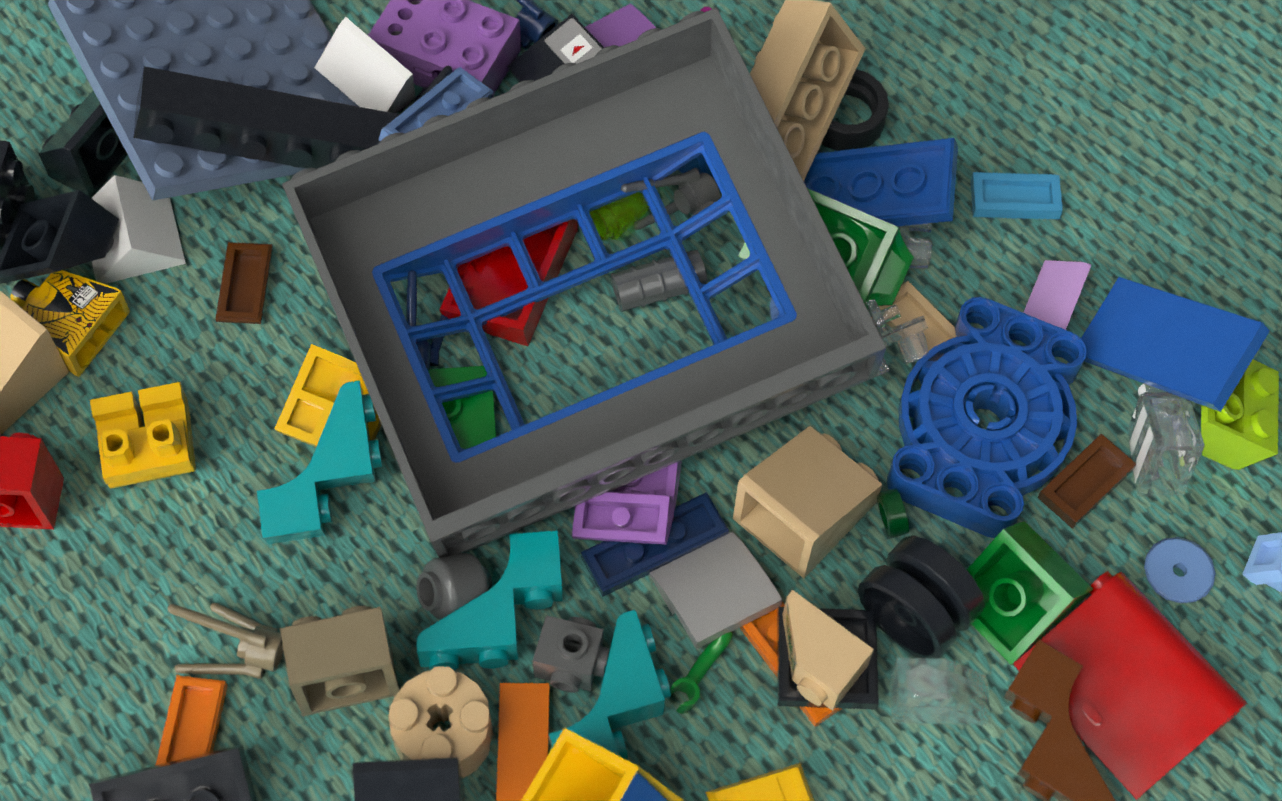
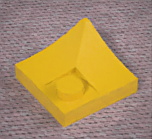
M311 344L274 429L281 434L317 447L342 385L348 382L360 381L364 394H369L356 362ZM376 409V421L368 422L370 440L376 438L382 425Z

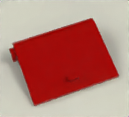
M1106 571L1090 585L1093 588L1090 592L1091 596L1046 634L1041 641L1083 666L1073 683L1069 697L1068 708L1072 727L1077 736L1137 800L1209 736L1215 734L1248 703L1123 572L1113 576L1109 571ZM1034 646L1013 663L1018 671L1022 668Z

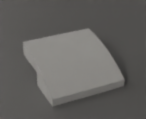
M733 531L649 574L672 615L676 613L696 649L781 607L783 600L758 561Z

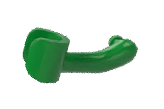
M733 632L723 634L712 641L699 655L686 677L679 678L673 683L670 688L671 694L681 691L689 698V701H685L678 707V713H688L700 697L699 683L712 664L729 645Z

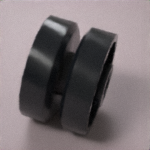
M914 535L904 537L888 554L886 565L875 567L862 580L857 590L864 609L876 610V625L905 651L928 662L938 661L954 644L957 638L956 632L967 630L985 608L983 593L974 578L961 563L940 546L925 538Z

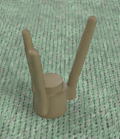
M218 603L211 604V611L241 627L176 604L168 606V612L240 639L237 657L245 659V664H177L174 668L176 673L247 675L261 679L264 669L272 672L277 670L284 652L281 633L278 632L277 628L262 625Z

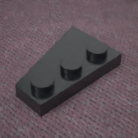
M243 744L98 779L89 784L93 801H257Z

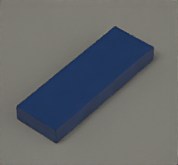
M706 492L675 507L667 545L603 541L582 551L581 559L602 597L649 575L650 572L729 534V529Z

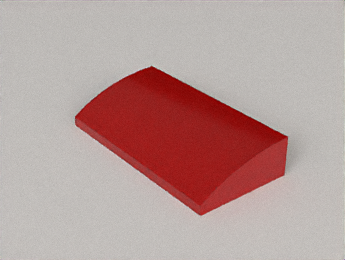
M575 219L524 239L523 242L541 281L546 282L558 277L579 227ZM508 246L462 264L457 269L473 308L476 310L528 288L515 256ZM449 287L439 310L442 315L452 319L460 317L461 313ZM548 298L537 303L533 302L525 305L522 309L506 316H499L487 321L482 327L484 333L529 346Z

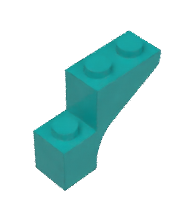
M360 381L345 383L340 388L312 459L306 469L296 478L281 486L257 490L262 536L268 544L325 536L324 523L332 522V513L328 494L320 495V490L376 482L374 468L383 467L379 439L370 440L368 422L376 421V413L369 394H364Z
M558 530L509 534V561L503 576L497 584L419 633L417 637V654L420 666L429 667L430 670L434 667H450L453 670H457L459 664L479 663V666L482 668L493 669L506 666L508 660H518L515 605L524 604L528 609L539 610L551 607L553 602L563 601Z
M636 609L621 614L617 619L600 695L595 706L583 719L566 728L625 760H628V754L620 730L615 732L611 730L664 715V698L671 697L664 669L655 670L650 653L656 652V646L651 628L648 623L640 624ZM563 729L549 733L550 751Z

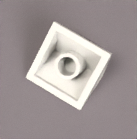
M345 17L314 68L359 107L396 114L415 98L413 74Z
M116 175L92 197L94 201L119 218L113 235L114 242L111 249L104 258L92 261L97 282L107 284L186 264L170 198L152 201L143 182Z

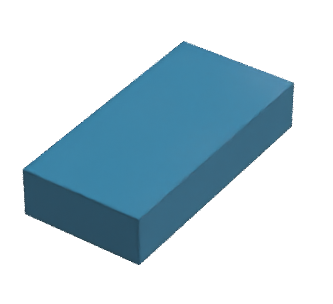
M973 172L972 174L973 217L1060 219L1063 210L1059 175Z

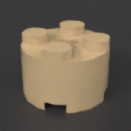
M434 667L430 671L423 672L407 681L394 697L393 703L389 708L391 737L401 760L458 758L462 778H465L475 772L489 755L493 731L488 700L479 685L463 673L455 672L450 667ZM439 721H443V723L445 721L450 722L451 727L446 731H442L440 727L435 731L433 729V725Z

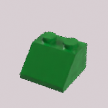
M1025 521L1004 528L967 569L983 593L985 608L982 614L974 621L972 626L1010 665H1013L1038 640H1041L1065 619L1093 590Z

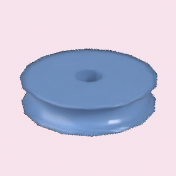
M1180 537L1165 538L1155 543L1146 554L1144 569L1147 580L1155 592L1166 600L1177 603L1196 602L1205 597L1214 585L1216 572L1213 561L1205 549L1192 540ZM1173 568L1181 569L1184 576H1177L1173 572Z

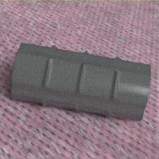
M696 249L686 252L701 284H707L706 270L699 251ZM672 256L657 261L653 259L650 263L636 267L631 265L628 269L611 273L613 290L621 312L640 306L644 308L647 304L661 300L665 302L668 298L689 293Z

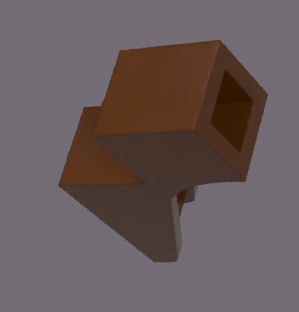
M1038 640L1004 698L1012 702L1009 708L1021 718L1033 724H1036L1038 719L1047 724L1017 775L1025 779L1022 786L1043 801H1050L1052 797L1059 801H1116L1075 733L1069 717L1070 692L1083 666L1043 641Z

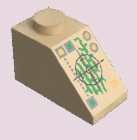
M792 590L786 598L782 614L792 681L797 684L798 691L808 701L818 706L823 703L833 711L868 667L874 649Z

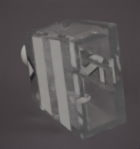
M1142 384L1138 389L1139 399L1128 426L1131 458L1137 464L1133 470L1137 497L1184 496L1204 449L1203 438L1191 401L1147 384Z

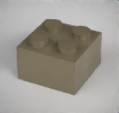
M354 606L346 609L339 616L325 619L317 616L303 617L294 621L292 626L280 628L289 686L302 716L393 697L400 691L390 638L381 607Z

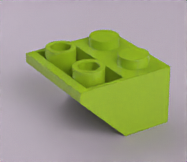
M1253 359L1221 412L1201 405L1202 456L1231 469L1239 470L1278 454L1279 371Z

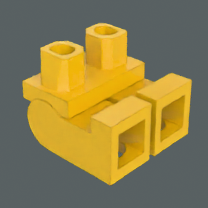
M180 382L138 390L140 407L132 391L90 400L92 417L95 420L103 480L110 489L196 471L189 404ZM141 409H142V411H143V416H144V423H145V426H144V427H143Z

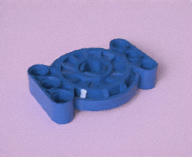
M974 297L965 301L961 306L955 324L956 337L929 350L917 361L906 379L898 407L899 429L904 447L898 449L893 457L887 477V486L889 490L896 488L902 501L986 537L995 538L1004 528L1017 523L1024 506L1023 496L1042 487L1058 472L1073 445L1077 428L1076 404L1069 385L1076 379L1086 358L1087 349L1084 341L1070 331L988 298ZM969 323H977L983 326V328H975ZM1012 340H1019L1025 343L1026 346L1017 345ZM1054 357H1061L1067 360L1068 363H1061ZM919 379L921 383L920 390L910 393L911 388ZM974 410H990L998 416L1000 421L989 422L987 429H982L978 427L980 417L977 416ZM909 416L913 417V428ZM1064 439L1062 450L1058 455L1054 444L1056 441ZM900 470H914L920 477L908 478ZM1038 470L1042 471V472H1040V473H1038V474L1032 476V475H1033L1034 473H1036ZM944 488H957L964 496H951ZM988 506H999L1007 512L1008 516L996 515Z

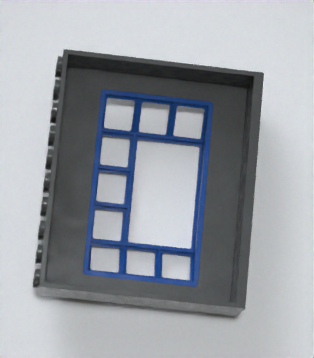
M717 7L706 12H692L683 17L679 23L662 30L660 28L647 30L635 41L620 47L617 45L605 47L593 58L578 64L573 62L563 64L556 68L551 75L536 81H521L511 87L509 92L494 98H479L471 102L462 111L449 116L438 115L432 117L420 128L405 134L401 132L390 134L383 138L378 145L363 151H348L340 155L331 164L318 169L307 168L301 170L291 180L282 183L430 542L439 557L469 552L875 378L886 350V346ZM703 154L722 196L718 201L679 226H674L655 185L651 186L648 179L654 180V183L662 180ZM642 180L647 188L646 190L627 193L621 190L623 184ZM636 192H641L661 233L616 253H607L589 213ZM731 212L750 251V256L707 284H701L682 242L721 216ZM575 219L595 260L592 263L546 282L541 281L523 242L524 239ZM503 247H510L528 288L481 309H474L459 276L457 267ZM664 249L669 250L713 345L540 419L524 424L484 333L483 325L496 317H503L518 311L525 305L542 301ZM411 270L416 271L417 277L441 273L446 278L461 315L452 319L410 326L406 321L390 282L408 279V272ZM759 270L779 311V315L767 323L727 339L710 300ZM468 332L487 375L447 386H434L416 342ZM493 391L500 402L511 431L471 448L462 449L442 403Z

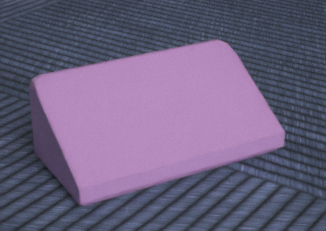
M1045 260L1023 313L1066 330L1091 264Z

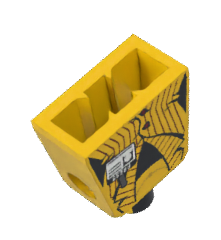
M63 270L50 273L40 287L26 279H22L14 286L10 295V299L48 330L66 367L77 377L81 376L130 313L121 290Z

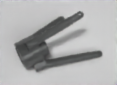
M696 168L683 174L667 176L655 183L654 180L648 179L651 186L655 185L656 188L679 184L678 189L674 192L675 202L665 206L668 215L680 210L683 214H693L691 216L693 217L720 199L719 188L715 180L707 173L699 174ZM643 180L621 186V190L625 193L647 189ZM652 213L635 222L633 228L640 230L655 223Z

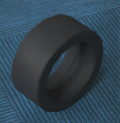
M856 69L844 95L862 100L869 106L872 115L867 121L859 124H842L832 120L821 144L836 151L871 146L881 136L889 109L886 90L881 82L871 74Z

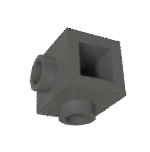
M546 615L533 658L534 677L550 681L551 686L564 692L576 693L579 689L591 691L595 676L604 677L610 648L603 647L604 629L596 628L595 623L581 617H570L568 620Z

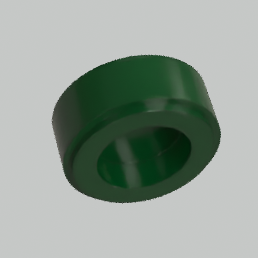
M893 488L879 492L877 504L887 535L894 538L909 534L908 518L898 490Z

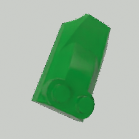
M807 188L866 308L893 305L914 259V256L903 241L899 227ZM745 242L738 256L743 260L750 256V251Z

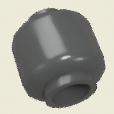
M460 553L433 558L425 565L423 572L417 579V596L422 607L441 620L491 589L492 578L488 569L483 567L480 560L472 554Z

